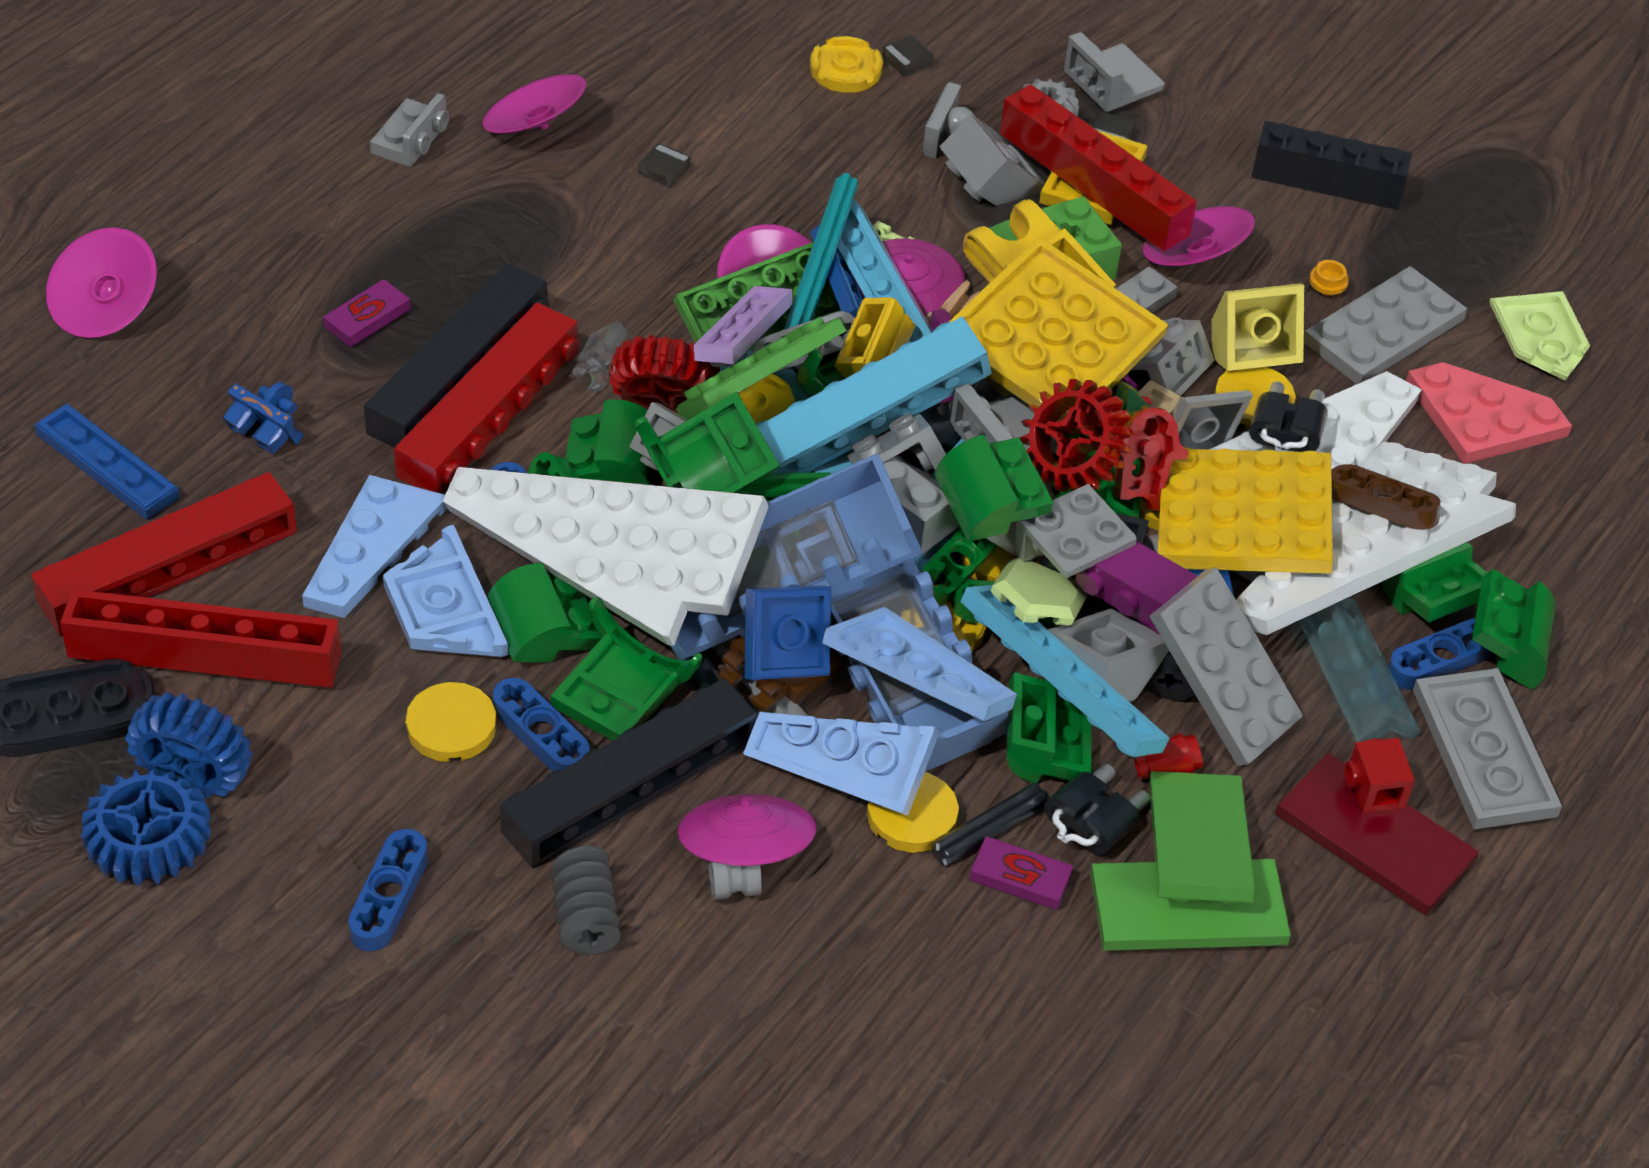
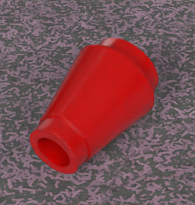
M1180 732L1169 738L1162 753L1133 757L1135 770L1140 781L1150 779L1151 771L1194 773L1195 770L1203 768L1201 750L1194 734L1184 736Z

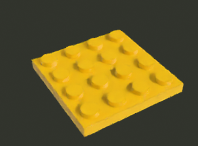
M1040 237L1031 243L949 321L952 322L963 316L987 352L991 369L989 377L1027 404H1035L1039 407L1043 403L1039 392L1046 391L1053 396L1054 383L1060 382L1067 388L1069 379H1077L1081 381L1082 385L1085 380H1092L1097 383L1098 388L1104 385L1112 389L1166 335L1169 324ZM1069 410L1066 411V412L1058 419V421L1063 420V419L1067 416Z
M1186 448L1188 450L1187 459H1176L1171 463L1166 487L1161 489L1158 554L1185 569H1210L1217 567L1218 570L1332 574L1331 453Z

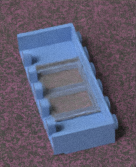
M879 453L767 502L769 505L728 616L687 611L675 645L671 646L678 660L689 658L697 652L700 653L738 635L745 637L746 588L825 585L831 586L832 598L862 585V580L923 554Z
M829 531L796 545L798 562L793 564V568L799 582L823 572L820 564L826 557L834 556L839 564L842 563ZM914 558L862 580V585L831 598V626L886 607L972 664V652L969 644L965 639L960 642L958 641L953 632L952 616L946 605L939 607L933 596V583L927 571L920 573ZM836 650L840 657L846 655ZM847 655L852 665L848 668L850 677L858 692L866 691L871 701L867 703L874 723H897L916 727L920 725L932 726L941 730L925 772L991 743L993 739L1007 734L1008 711L983 721Z

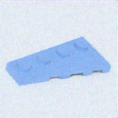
M369 475L303 593V607L345 618L378 583L377 577L387 566L393 567L402 558V550L413 539L418 541L428 530V523L435 515L441 516L448 509L443 502L445 495Z
M886 607L830 626L825 630L823 644L983 721L1013 709L1017 696L1015 692Z
M759 712L743 754L908 816L941 730L932 726L920 725L916 727L897 723H869L837 718V720L815 718L814 716Z

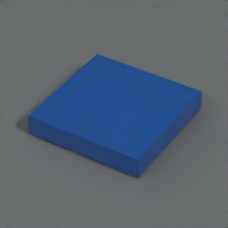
M831 586L746 588L745 679L763 680L830 675V647L822 642L826 628L831 626Z

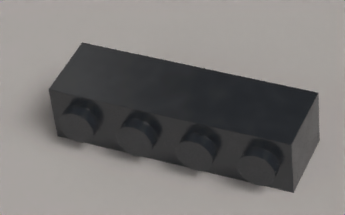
M1265 121L1251 178L1398 210L1408 176L1412 152L1399 150L1394 147L1370 144L1357 139L1329 135L1320 131L1292 127L1284 123Z

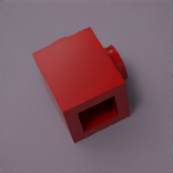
M1372 738L1362 742H1355L1350 761H1347L1344 767L1347 786L1354 788L1362 813L1406 808L1415 779L1399 738L1381 740Z

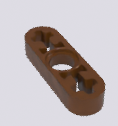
M1353 464L1338 465L1331 469L1333 499L1412 529H1430L1439 523L1440 499L1437 495Z

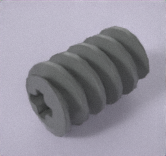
M579 846L567 850L557 857L551 868V876L554 882L553 891L556 897L555 906L558 912L557 922L560 927L559 937L562 945L578 954L593 955L604 953L612 949L619 942L621 936L619 928H617L619 919L615 912L617 906L613 897L614 887L610 881L612 878V873L608 866L610 860L607 851L600 847Z

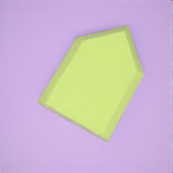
M1564 292L1490 298L1489 303L1514 356L1560 379L1566 380L1586 354L1590 344Z
M1019 557L1008 561L991 588L992 594L1000 602H1006L1008 599L1013 603L1015 615L1022 622L1035 623L1039 618L1054 617L1052 622L1056 625H1072L1088 596V593L1076 585V579L1066 578L1061 573L1030 560L1023 562Z

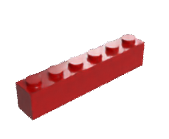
M1032 84L1004 99L1000 134L1162 251H1167L1190 236L1197 204L1196 199Z
M536 302L394 448L396 478L417 488L441 494L450 485L457 468H466L473 459H479L491 440L497 434L500 435L507 429L510 420L520 410H524L529 406L533 396L544 385H549L552 382L556 372L566 361L569 362L576 356L580 345L577 339V321Z
M270 472L246 480L239 485L206 497L197 503L169 513L160 519L129 530L118 537L31 573L37 603L61 637L63 634L60 622L72 589L146 598L152 597L297 533L294 503Z
M72 589L60 622L67 657L85 660L121 659L138 666L333 688L342 655L338 619Z

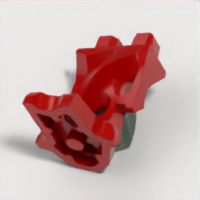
M1119 381L1111 389V397L1117 396L1122 399L1124 405L1121 410L1128 412L1131 417L1124 426L1132 429L1134 435L1123 441L1124 444L1131 447L1132 452L1127 454L1121 452L1118 458L1123 461L1125 468H1116L1113 493L1116 497L1126 500L1141 496L1149 509L1160 511L1161 489L1166 487L1171 463L1176 459H1187L1188 450L1180 444L1178 425L1174 417L1165 409L1154 406L1150 397L1141 396L1130 384ZM1095 408L1093 414L1096 417L1095 430L1098 435L1103 436L1102 419ZM1138 457L1140 470L1136 476H1133L1132 471L1136 468L1133 462Z

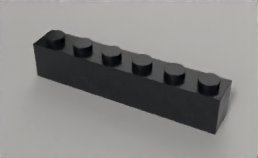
M507 263L364 404L366 434L395 448L536 302L549 308L547 281Z
M725 678L711 686L702 687L692 697L674 707L663 709L656 717L639 727L627 729L616 740L600 749L590 750L582 759L570 766L551 772L543 781L531 788L512 794L504 803L500 804L501 833L530 867L534 869L746 746L757 719V712Z

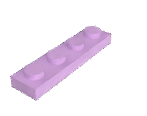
M754 286L694 344L695 361L710 362V365L714 367H728L735 364L793 304L792 289Z

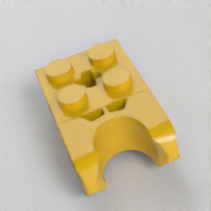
M1030 199L1023 200L1014 205L1010 215L1009 226L1017 241L1003 239L985 226L977 227L964 236L963 248L966 257L988 283L994 280L1031 243L1040 237L1114 288L1116 286L1112 279L1065 228L1060 230L1043 210Z

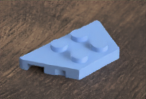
M454 525L444 528L442 530V538L432 546L426 548L422 545L410 554L407 561L397 564L383 575L384 588L410 649L498 657L508 655V643Z

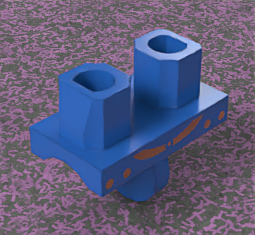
M277 382L271 388L263 385L258 390V396L236 383L228 391L234 402L222 419L231 430L241 436H244L256 421L262 424L252 436L256 444L273 455L287 440L297 445L304 437L301 431L293 427L294 420L290 415L296 411L297 404L291 401L293 390L289 385L284 382Z

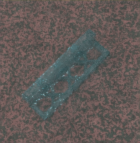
M1348 597L1298 620L1357 742L1372 738L1379 739L1390 730L1409 739L1420 733L1355 600Z

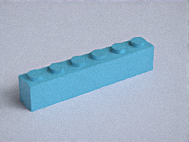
M962 316L952 322L939 325L932 333L915 342L905 343L895 353L880 361L866 364L859 372L842 381H835L829 384L822 392L805 401L793 403L786 411L768 421L764 420L756 423L781 467L770 474L809 473L853 449L852 446L864 437L871 434L877 436L890 429L889 424L895 419L911 413L913 417L954 395V388L967 383L972 385L991 375L987 352L964 317Z

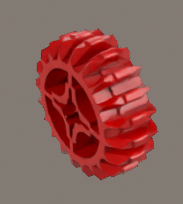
M652 334L648 338L637 336L634 337L633 341H623L622 346L616 347L609 371V376H611L610 385L613 386V392L621 396V400L636 403L645 409H649L652 402L660 403L679 415L676 410L678 408L677 405L687 400L683 392L717 375L720 372V367H714L710 365V362L695 361V343L688 344L683 342L682 338L675 340L670 339L667 335L664 338H658Z
M1069 379L1067 388L1060 382L1054 383L1053 396L1046 391L1039 392L1043 402L1040 407L1035 404L1028 405L1029 410L1034 413L1032 420L1025 419L1021 421L1022 425L1029 429V433L1019 438L1022 444L1030 446L1026 451L1036 470H1043L1041 475L1042 481L1054 484L1055 489L1066 493L1070 488L1071 491H1074L1087 484L1094 490H1099V477L1107 482L1113 481L1110 469L1113 466L1118 469L1125 468L1123 461L1118 459L1121 452L1125 454L1132 452L1131 447L1123 443L1124 439L1134 435L1132 429L1124 426L1131 419L1130 414L1121 410L1124 405L1122 399L1117 396L1111 397V389L1104 385L1098 388L1097 383L1092 380H1085L1082 385L1081 381L1077 379ZM1095 408L1102 419L1103 436L1098 435L1095 430L1096 417L1093 416ZM1069 410L1067 416H1066L1063 420L1058 421V419H1059L1066 411ZM1063 434H1083L1089 437V439L1081 437L1079 439H1071ZM1051 437H1054L1058 444L1056 453L1057 456H1060L1058 464L1051 452ZM1096 451V453L1087 462L1084 463L1086 456L1090 452Z

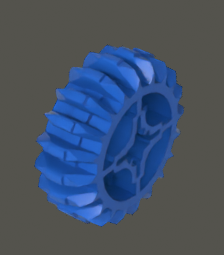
M165 692L162 696L152 695L148 702H144L141 708L136 710L125 738L129 744L127 751L136 757L135 764L137 766L147 769V775L153 767L160 773V776H164L173 770L175 775L178 776V780L188 777L193 784V788L200 789L205 798L210 797L212 794L225 797L229 791L235 790L247 773L250 758L253 754L249 749L251 741L243 736L244 728L234 725L231 715H223L217 711V706L210 707L204 704L201 698H198L196 701L191 700L184 693H181L178 697L168 692Z
M153 767L148 775H141L134 769L131 778L124 779L116 774L113 787L100 784L99 797H89L88 811L83 812L81 820L83 826L81 836L83 845L87 849L88 858L93 864H98L99 870L102 871L104 876L114 873L115 878L120 884L129 877H133V882L138 887L145 878H152L159 885L162 875L169 874L177 879L180 866L193 869L194 856L204 855L205 842L210 840L211 835L210 810L206 806L204 795L200 789L193 788V784L188 777L178 780V776L175 775L173 770L164 776H160L155 767Z

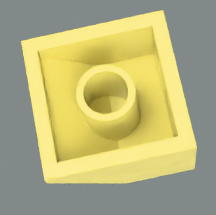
M1302 283L1224 292L1212 318V354L1217 363L1227 371L1303 363L1304 285Z

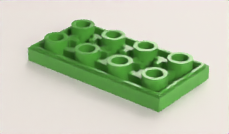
M813 242L677 294L673 301L694 343L706 334L754 286L792 289L793 302ZM828 277L825 281L813 320L820 316L841 311ZM792 305L762 337L784 330Z
M822 316L798 327L783 338L768 344L752 353L751 356L683 392L687 400L677 405V412L685 419H689L731 394L739 393L846 332L840 318H834L825 323Z
M1151 771L1149 787L1158 897L1169 898L1177 902L1189 900H1209L1222 904L1253 902L1255 886L1241 776Z
M1251 859L1255 886L1254 900L1250 903L1237 902L1235 904H1222L1209 900L1177 902L1169 898H1159L1155 862L1092 864L1090 876L1102 951L1288 945L1291 935L1275 859Z

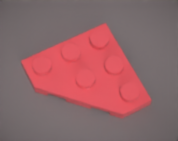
M1444 362L1408 371L1406 382L1422 389L1418 401L1463 464L1569 436L1572 425L1552 398Z

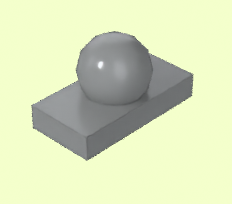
M951 82L946 84L925 126L924 156L936 159L941 150L940 146L945 139L970 114L976 117L966 107H959L961 85Z

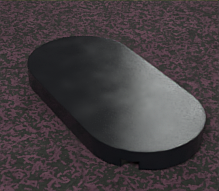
M106 659L0 680V756L22 757L127 736L128 727L136 710L141 708L144 702H148L152 695H156L152 677L142 667L141 670L132 667L129 661Z

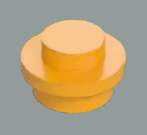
M1323 260L1312 269L1309 281L1311 286L1324 295H1337L1346 290L1349 277L1345 266L1340 262Z

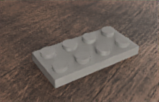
M1409 266L1305 330L1304 344L1355 384H1359L1382 373L1462 322L1468 309Z
M1217 567L1203 571L1149 616L1237 766L1250 764L1303 716Z
M1498 668L1416 679L1413 692L1473 830L1558 817L1562 805Z

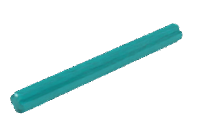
M843 173L841 177H837L784 330L813 320L858 188L857 179L851 177L849 173Z

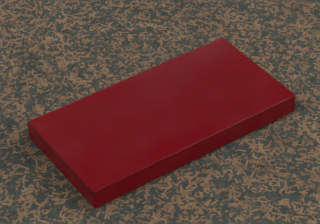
M1328 752L1277 805L1275 815L1427 916L1476 861L1479 851L1408 804L1406 808L1362 813L1354 788L1347 786L1344 774L1345 763Z

